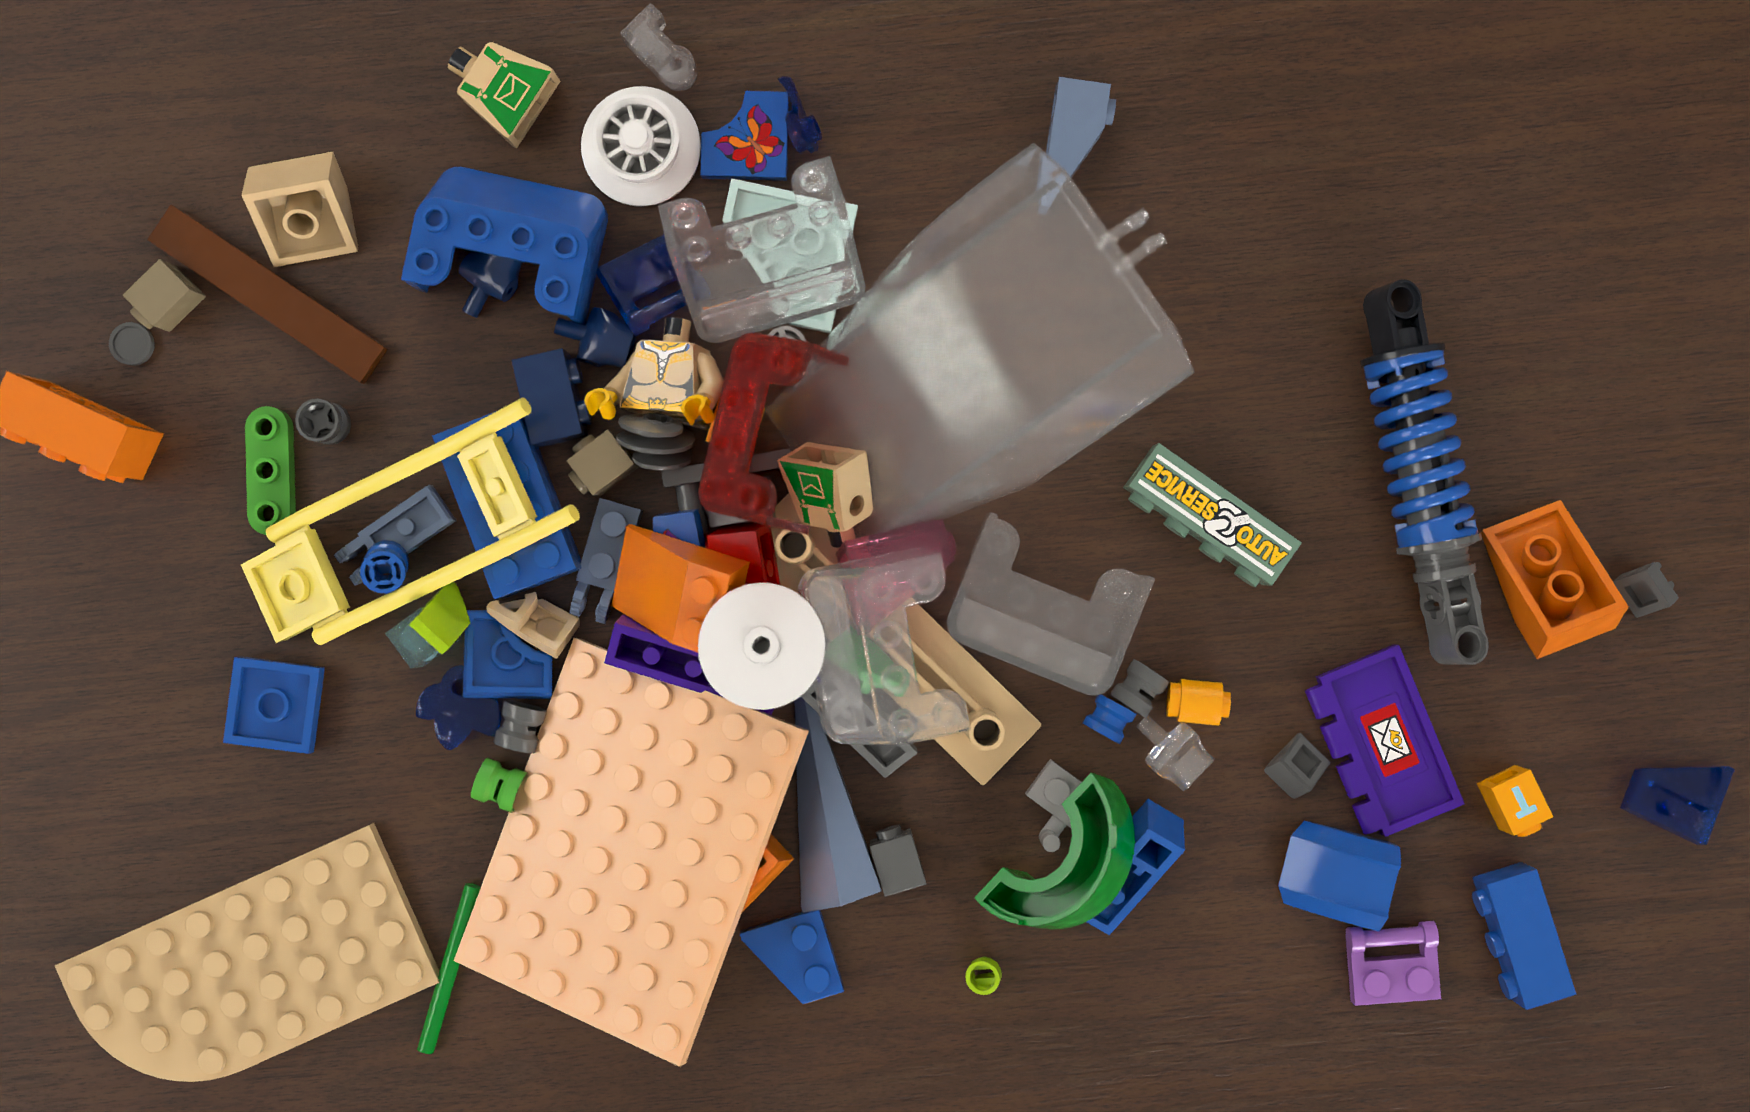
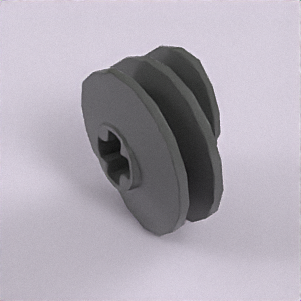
M660 413L629 414L619 418V426L627 431L618 433L616 441L627 449L638 451L633 453L632 457L636 465L651 470H674L683 468L691 463L693 453L690 448L695 443V435L680 421Z

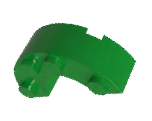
M1090 773L1061 804L1070 818L1072 839L1069 853L1057 870L1047 877L1035 879L1027 872L1002 867L976 895L975 899L988 912L1002 920L1043 929H1065L1083 924L1108 907L1116 898L1128 877L1135 847V830L1130 808L1121 790L1112 779Z

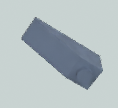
M1059 77L1054 92L1037 210L1038 215H1046L1100 138L1105 125L1112 126L1116 99L1109 98L1111 84Z

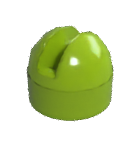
M983 956L975 959L966 971V983L977 994H991L997 989L1002 978L999 964L990 957ZM991 969L993 971V973H984L975 976V970Z

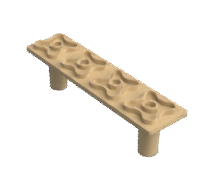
M788 493L775 507L776 519L761 521H770L781 586L798 593L812 606L821 624L826 626L824 633L831 640H834L850 625L871 639L898 667L909 684L902 696H894L893 692L889 689H882L981 785H985L1041 727V723L855 542L846 547L835 548L831 546L827 529L804 525L800 521L790 493Z

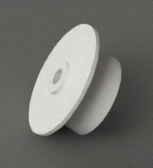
M636 86L614 92L594 108L583 129L581 153L584 166L591 180L608 197L626 205L652 206L673 198L690 182L700 160L701 140L693 116L681 101L660 89Z
M752 583L728 592L710 609L702 623L699 634V660L707 680L725 699L749 709H773L796 700L814 683L824 661L825 635L815 610L798 593L777 584Z

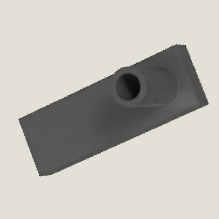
M789 448L689 465L680 469L661 470L664 488L675 487L679 511L699 509L703 533L707 534L709 529L704 509L702 482L778 470L780 468L777 460L792 450Z

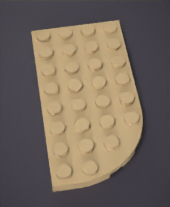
M374 823L55 965L79 1020L104 1050L125 1065L144 1074L166 1080L185 1082L213 1080L240 1072L439 983V968Z

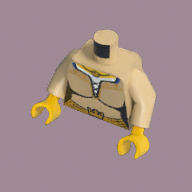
M668 317L665 319L663 341L640 340L636 345L635 352L632 353L618 374L604 389L597 388L588 392L584 402L590 415H595L599 409L603 419L607 420L614 418L616 415L614 404H620V408L635 414L660 413L672 418H686L690 426L694 425L695 419L703 420L704 423L708 424L712 423L715 419L713 408L724 389L725 382L710 351L689 342L691 321Z

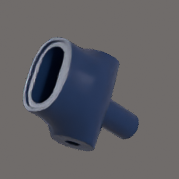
M475 251L469 253L461 262L459 274L474 285L462 310L468 315L478 318L489 295L503 302L511 299L518 287V275L523 262Z
M593 307L585 325L559 317L555 325L554 334L580 341L577 353V360L595 367L609 365L622 368L632 355L639 327L620 319L611 311Z

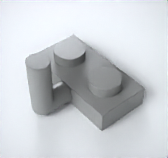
M1051 759L1025 794L1052 814V817L1039 833V840L1046 851L1055 852L1060 847L1058 836L1066 826L1071 828L1070 818L1061 804L1080 785L1081 781Z

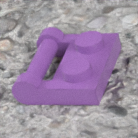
M1434 921L1419 922L1418 926L1389 928L1381 929L1380 931L1363 930L1360 926L1347 927L1346 948L1351 1002L1358 1006L1441 999L1437 952L1439 934L1436 923ZM1419 944V954L1364 958L1365 948Z

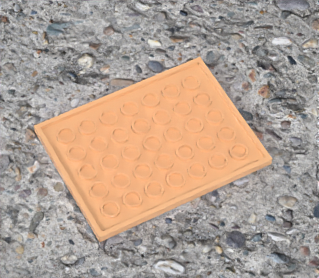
M573 638L547 708L544 723L541 724L537 735L539 741L536 752L530 754L524 770L528 774L523 779L513 803V813H508L454 961L680 1067L686 1064L809 730L762 711L736 705L724 697L708 691L699 693L604 664L608 649L583 639Z

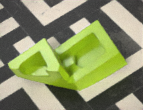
M456 582L441 587L409 624L441 654L452 646L471 623Z

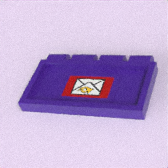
M1393 644L1315 676L1318 685L1305 690V693L1316 719L1329 715L1333 718L1332 721L1319 726L1332 759L1345 755L1349 757V760L1336 765L1348 798L1352 799L1364 795L1366 798L1352 805L1363 834H1371L1379 830L1380 834L1386 837L1465 804L1399 645Z

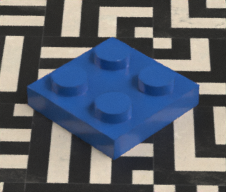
M242 656L234 657L223 743L306 754L313 753L325 667Z

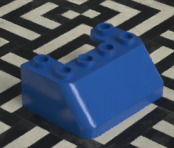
M465 167L449 168L442 173L415 212L401 280L418 291L428 292L429 286L440 284L449 275L455 247L537 264L539 269L535 283V297L538 303L549 312L565 315L573 322L585 325L608 222L607 210L597 197L588 193Z

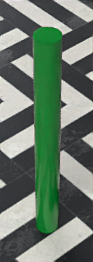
M465 883L439 971V983L435 985L417 1050L421 1053L433 1054L460 965L454 959L481 889L479 885Z

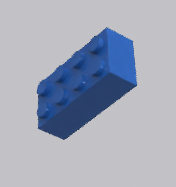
M493 413L432 435L433 440L436 444ZM523 417L497 431L496 434L502 437L536 512L537 518H535V521L562 509L540 449L530 444L525 418ZM457 452L441 461L475 551H478L499 541L498 536L494 537L458 459L460 452ZM566 526L482 569L493 598L505 599L579 571L582 560L569 526Z

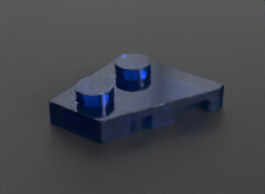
M1730 766L1635 769L1620 808L1696 845H1707L1735 769Z

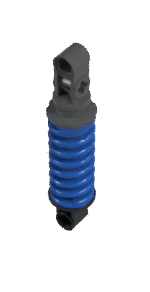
M1402 279L1373 289L1365 296L1363 310L1367 319L1373 355L1361 360L1360 365L1364 369L1368 389L1381 387L1371 393L1369 397L1370 403L1377 407H1392L1377 414L1374 418V425L1380 429H1396L1395 432L1381 437L1378 446L1385 452H1394V457L1384 461L1382 467L1385 473L1398 474L1399 478L1387 486V493L1389 495L1402 497L1403 503L1397 504L1392 508V516L1396 519L1407 520V523L1395 525L1398 544L1396 551L1399 555L1413 556V560H1415L1416 572L1412 574L1414 582L1418 583L1420 608L1425 619L1431 656L1435 661L1443 665H1474L1484 660L1489 649L1481 612V597L1476 587L1474 573L1477 572L1476 564L1470 561L1471 557L1470 553H1468V546L1482 540V535L1478 531L1476 519L1466 521L1474 515V507L1468 503H1459L1458 501L1459 498L1469 493L1470 485L1466 481L1454 480V475L1461 473L1466 467L1463 459L1450 458L1449 452L1457 450L1461 446V439L1456 435L1445 434V429L1456 424V415L1451 412L1434 413V408L1448 404L1453 398L1449 390H1430L1429 385L1440 382L1448 376L1446 368L1435 367L1445 364V344L1429 343L1420 290L1413 282ZM1466 598L1467 602L1462 603L1461 599ZM1439 602V606H1434L1433 604Z

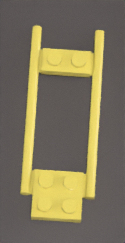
M520 398L456 434L329 495L268 527L266 535L276 546L241 564L275 642L288 640L312 627L313 640L318 645H323L578 521L580 518L579 512L572 504L535 521L537 515L502 437L496 434L500 429L530 414L532 410L529 402L525 398ZM460 452L458 459L494 537L498 536L499 541L348 612L347 609L350 606L316 530L310 529L309 525Z

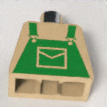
M493 42L487 43L478 57L463 47H459L452 54L448 62V69L463 78L457 89V94L516 149L560 83V79L551 67Z
M806 442L778 459L780 471L800 521L804 525L827 529L832 547L841 548L854 543L856 536L853 526L870 516L873 511L866 451Z

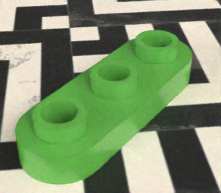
M270 406L255 409L248 416L245 424L247 517L252 528L266 535L268 527L296 512L293 422L286 412ZM266 420H269L272 424V430L268 435H264L261 431V426ZM267 463H270L273 467V474L269 478H265L262 474V468ZM267 506H271L274 510V517L270 521H266L263 517V511Z

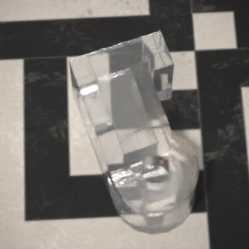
M650 3L620 32L624 44L665 86L674 91L687 90L693 86L697 79L698 72L694 57L687 48L675 45L662 32L666 27L664 17Z

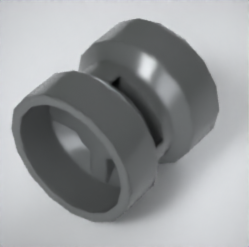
M318 398L310 399L303 403L297 410L295 417L296 428L300 435L307 440L327 445L338 444L343 441L351 428V419L345 408L339 404Z
M1133 659L1126 669L1127 677L1123 683L1116 684L1110 695L1139 715L1147 718L1153 709V699L1157 694H1162L1170 682L1141 662Z
M505 700L501 711L505 721L502 727L496 730L493 743L514 751L535 753L539 741L536 736V728L544 723L547 711L535 705Z

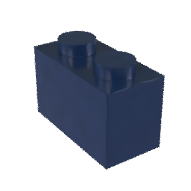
M561 348L511 360L519 396L529 402L532 410L530 414L524 417L531 445L540 448L589 436L586 426L592 424V416L589 414L584 400H580L577 384L583 382V377L577 357L571 358L570 353Z

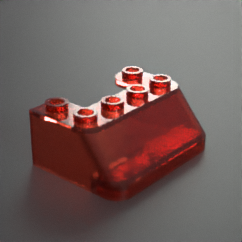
M746 333L737 339L729 356L698 487V498L704 509L808 535L810 526L773 517L777 500L775 486L768 478L749 473L770 383L792 386L805 376L810 360L848 367L849 357L811 342L771 335Z

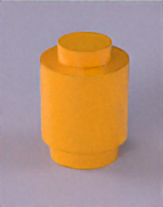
M1180 679L1179 683H1169L1166 703L1167 717H1177V722L1216 726L1220 725L1221 717H1229L1231 693L1223 691V683Z

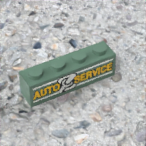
M1160 443L1150 448L1123 487L1131 493L1128 498L1131 503L1146 513H1150L1154 509L1167 518L1163 524L1182 538H1185L1187 534L1196 538L1202 543L1199 547L1201 552L1218 563L1223 558L1237 567L1234 574L1255 588L1258 583L1272 586L1302 544V542Z

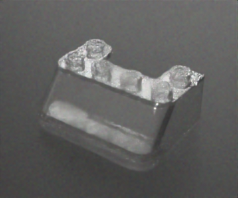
M830 156L807 162L798 167L793 173L791 184L796 203L714 227L711 225L705 206L696 199L681 198L658 205L667 249L696 332L701 339L711 343L728 341L847 307L862 298L865 292V281L845 200Z
M987 513L962 572L947 616L946 624L949 634L960 644L1081 693L1094 696L1106 692L1116 678L1155 578L1148 575H1137L1124 569H1111L1103 573L1098 579L1090 601L1084 600L1010 570L1020 546L1019 534L1010 523L998 519L997 514Z
M919 547L814 568L805 573L798 585V594L815 610L825 635L824 661L814 681L821 726L833 741L840 744L906 745L970 730L967 706L959 694L948 689L919 693L905 609L907 606L930 602L936 599L943 591L945 572L942 553L925 547Z

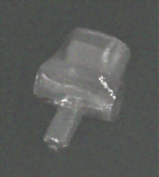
M1148 715L1147 718H1144L1136 726L1155 744L1154 748L1145 758L1146 764L1158 776L1170 780L1183 792L1215 760L1202 745L1199 735L1184 722L1179 723L1167 733Z

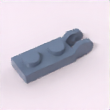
M428 485L357 533L359 536L337 551L334 556L339 563L348 562L366 548L369 549L373 544L383 540L394 541L400 544L409 554L457 520L434 486ZM361 567L356 569L349 577L355 586L363 582L360 576Z
M599 498L580 564L581 569H579L576 581L579 582L574 591L569 614L581 616L586 607L590 585L604 588L596 608L595 621L602 624L607 622L612 608V598L626 526L629 524L639 526L643 510Z

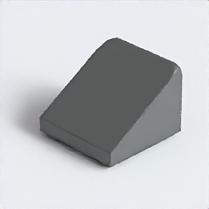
M1298 733L1268 763L1264 771L1291 798L1296 799L1311 792L1331 762L1301 733Z

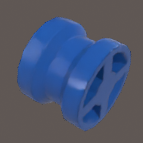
M1098 693L1095 699V710L1092 714L1086 715L1082 723L1121 744L1124 738L1123 729L1127 723L1133 722L1137 714Z

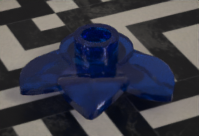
M788 76L779 77L778 80L788 92L792 105V110L786 114L785 121L795 149L799 153L806 150L810 153L818 151L817 141L822 139V133L817 120L813 115L806 116L793 79Z
M464 665L452 667L444 674L441 683L427 687L419 696L416 705V717L427 720L435 719L434 729L436 737L446 750H452L463 743L471 734L472 729L494 737L496 730L500 728L501 709L496 698H463V695L456 691L455 684L457 680L463 679Z

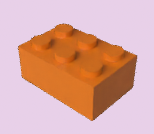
M6 371L0 384L1 436L20 444H25L27 441L40 446L38 451L40 454L59 462L65 463L67 459L80 464L78 471L101 481H105L106 478L119 483H124L126 478L143 480L164 433L48 380Z

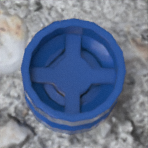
M383 540L373 544L368 549L360 568V576L363 583L370 590L377 593H389L399 588L405 579L409 567V557L406 550L394 541Z

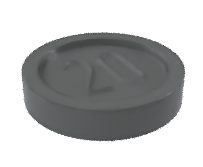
M134 322L120 324L110 335V352L120 363L130 366L141 365L154 352V337L150 330L141 324Z

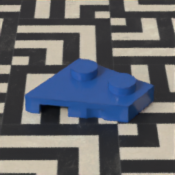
M821 910L805 913L803 911L740 931L741 940L802 1004L844 992V985Z

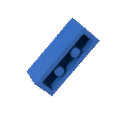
M1519 862L1472 877L1476 887V891L1472 892L1473 902L1478 913L1482 917L1485 916L1489 932L1485 933V940L1492 956L1499 960L1502 973L1498 974V981L1505 997L1511 999L1524 1009L1529 1010L1577 995L1538 870L1523 862Z

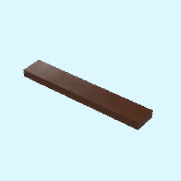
M173 205L169 206L147 239L362 384L366 383L388 350Z

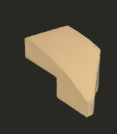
M536 592L525 594V599L499 604V600L490 601L486 606L487 613L531 645L556 659L580 627L578 617L569 614L544 599L537 600Z

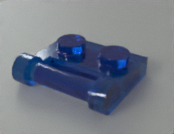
M672 230L598 267L596 271L598 278L629 329L636 336L648 331L650 324L694 301L699 304L711 298V291L707 282L697 273ZM679 278L685 286L643 309H640L634 303V301Z

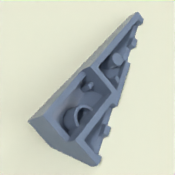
M800 696L794 700L795 725L809 730L796 764L801 908L803 913L846 905L881 892L882 886L822 719Z

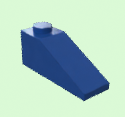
M1147 799L1132 816L1135 830L1134 856L1128 877L1122 889L1108 907L1087 921V923L1108 935L1116 929L1185 851L1184 820L1150 799Z

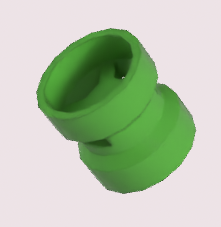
M486 758L473 783L471 798L481 802L491 800L496 802L500 809L513 813V803L516 794L528 772L518 768L508 770L503 768L499 761Z

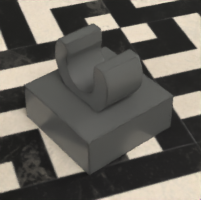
M1653 562L1620 574L1613 581L1636 618L1671 607L1679 599L1673 590L1674 583L1672 580L1667 581L1660 571L1662 565L1659 562Z

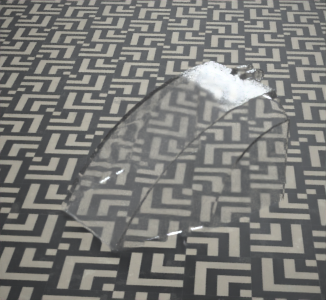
M1031 144L974 186L906 245L769 404L765 412L792 451L806 442L866 451L873 511L870 516L853 526L856 542L862 550L1029 487L1194 373L1176 327L1133 268L1134 265L1156 251L1167 241L1161 233L1152 235L1127 256L1124 255L1116 243L1128 233L1136 231L1145 224L1149 215L1144 208L1108 231L1068 173L1036 144Z

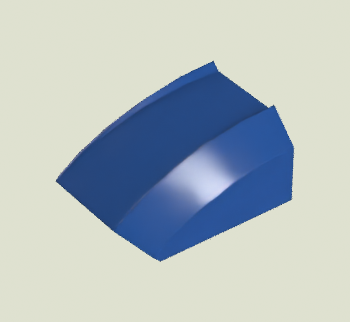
M1304 820L1290 837L1278 885L1283 903L1338 921L1380 931L1388 919L1398 872L1401 868V850L1399 846L1389 841Z

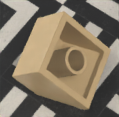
M333 152L248 167L242 198L274 267L358 252V242L348 188Z

